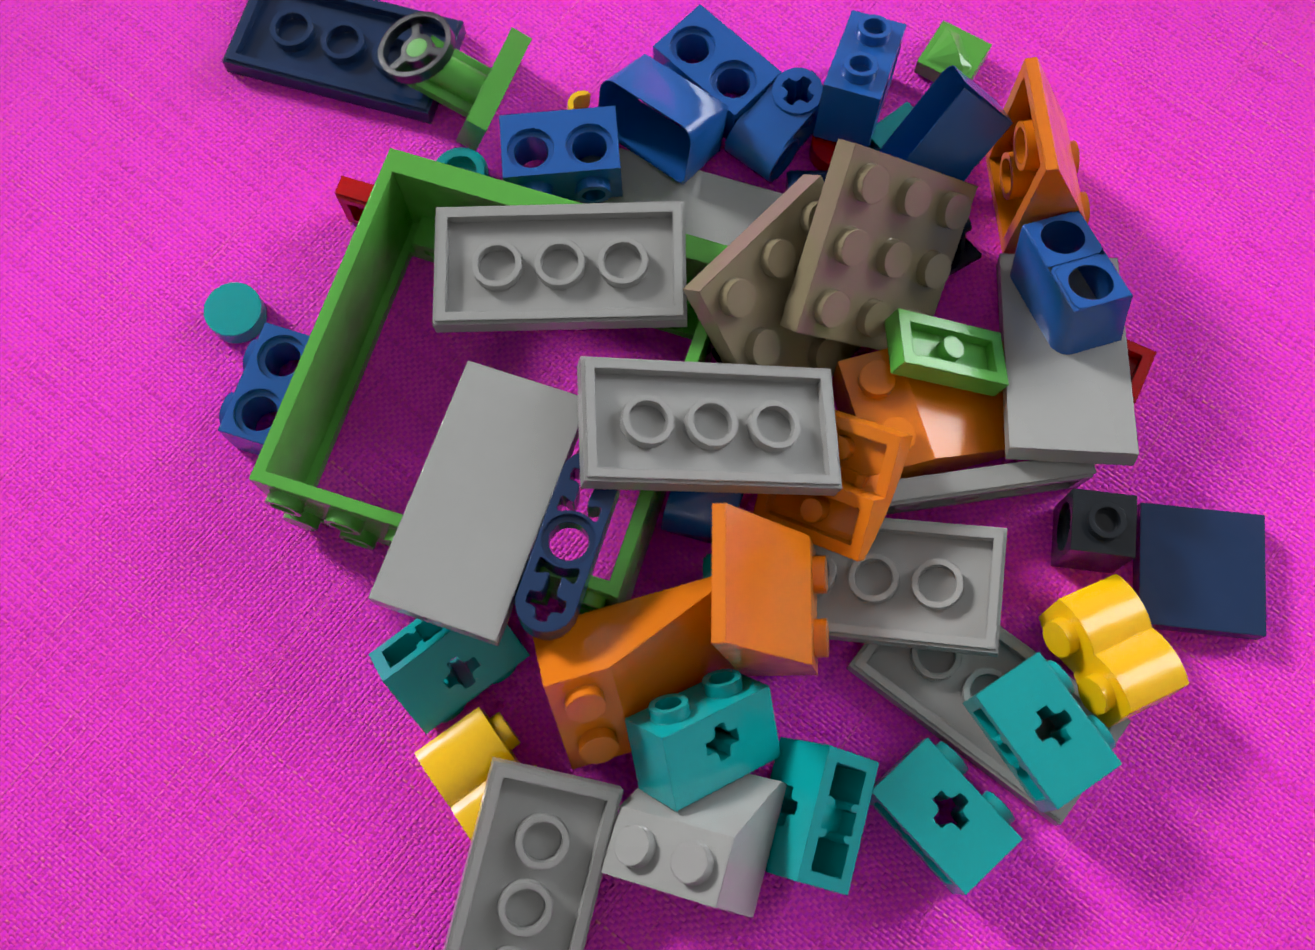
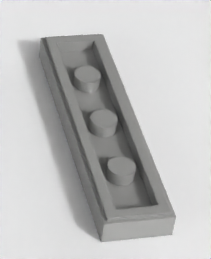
M1030 460L899 479L886 515L1077 488L1093 477L1096 473L1095 464Z

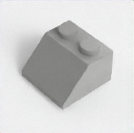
M747 774L677 812L643 792L638 787L620 805L601 873L710 907L753 918L787 784L782 781Z

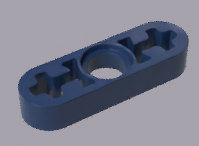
M579 453L569 458L561 470L515 598L516 612L521 626L528 634L541 640H553L562 637L574 626L619 498L620 490L594 489L587 505L588 517L576 511L580 501V486L574 480H580ZM563 507H567L568 509H570L561 511ZM589 517H599V518H598V520H597L596 522H594V521H592ZM566 528L581 531L589 542L586 552L578 559L571 561L557 558L549 548L552 537L558 531ZM543 566L553 574L562 577L557 590L558 605L565 609L562 614L551 612L546 622L537 620L536 609L533 605L529 604L532 599L543 600L548 592L551 579L548 572H539ZM578 577L574 584L566 579Z

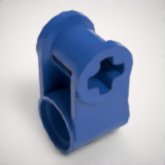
M794 67L782 72L755 105L747 110L734 124L725 141V151L769 183L778 179L789 166L798 150L814 133L823 89L820 78L806 68Z

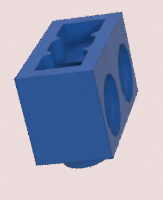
M701 4L653 46L654 60L728 105V115L723 134L725 139H727L728 134L738 119L755 105L773 84L777 76L782 73ZM688 60H697V61H700V62H699V63H687V62H685V61H688ZM728 93H736L741 95V97L729 98L724 95Z
M852 10L823 84L813 136L833 142L841 139L869 147L894 76L907 24L888 20L880 15H869Z
M615 106L499 115L503 181L568 200H579L584 203H601L610 197L623 196ZM592 155L601 157L600 160L593 163L580 161L584 157ZM533 160H540L544 162L540 166L534 168H527L523 166L526 163Z
M265 322L258 339L252 340L248 345L243 358V374L235 392L229 393L224 399L219 414L220 426L218 431L237 449L255 455L260 454L271 426L265 430L256 431L257 423L264 415L278 412L294 374L293 372L287 376H279V372L286 363L300 360L310 337L309 335Z

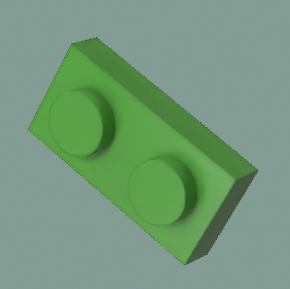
M897 308L885 320L891 374L989 396L997 395L1009 385L1001 333Z

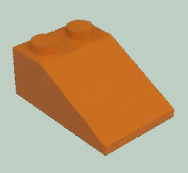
M1038 57L1024 59L1003 109L1013 124L985 156L1001 250L1004 254H1015L1021 228L1025 224L1075 211L1081 213L1087 224L1090 218L1089 198L1085 191L1080 192L1077 179L1080 165L1079 147L1075 140H1070L1066 118Z
M888 348L837 362L832 385L834 401L838 411L913 435L900 479L952 472L1006 457L1002 391L995 396H989L891 374Z
M713 503L711 643L737 671L745 676L818 675V658L829 657L828 619L817 618V594L828 593L826 555H816L812 539L807 534L727 503Z
M712 576L579 614L571 630L557 639L541 640L533 637L543 686L572 770L590 764L604 763L613 757L630 753L631 747L625 718L648 708L649 703L653 699L666 694H678L702 682V678L712 671L719 669L736 670L711 643Z

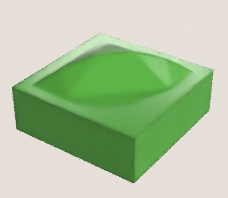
M943 20L918 59L914 72L934 82L946 68L953 65L973 81L986 60L992 44Z

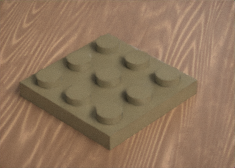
M838 139L779 326L801 334L883 350L888 348L885 320L897 308L934 317L945 282L950 275L951 264L965 223L970 216L971 205L978 186L869 147Z
M803 174L683 288L722 363L831 369V375L833 376L837 362L851 358L861 347L797 333L779 326L824 185L821 175Z

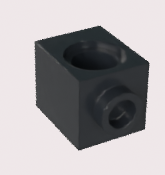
M1073 488L1053 510L1051 566L1113 573L1134 559L1136 554L1137 496Z

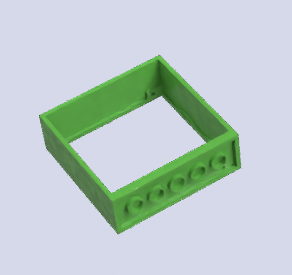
M390 148L249 477V480L267 495L265 504L284 512L283 520L297 527L317 531L319 525L323 524L340 530L339 537L342 540L365 549L374 550L377 542L390 546L402 519V514L317 488L412 256L434 263L436 207L582 203ZM686 234L687 284L712 262L727 245ZM687 298V327L654 329L692 340L685 361L711 363L714 346ZM640 490L610 581L591 576L579 614L631 600L667 491ZM543 566L539 572H548L551 583L543 600L532 599L531 602L546 606L550 598L558 600L557 590L562 577L553 574ZM578 577L566 579L574 584Z

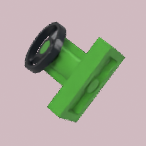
M416 12L401 18L386 31L379 44L378 59L387 75L394 81L407 84L411 88L466 117L456 141L476 151L532 38L512 27L492 68L455 48L454 32L442 16L433 12ZM422 24H435L445 29V42L434 36L430 38L424 34ZM411 28L412 36L404 42L401 48L402 56L389 65L388 55L391 46L403 32Z

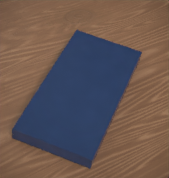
M248 0L222 60L227 71L230 73L429 124L432 123L439 102L411 88L407 84L391 79L382 68L378 59L379 44L386 31L401 18L423 11L379 0ZM443 17L454 32L455 48L460 50L466 34L464 22ZM422 24L424 34L430 38L434 36L445 42V29L435 24ZM411 28L403 32L391 46L388 55L389 65L402 56L401 48L404 42L412 36Z

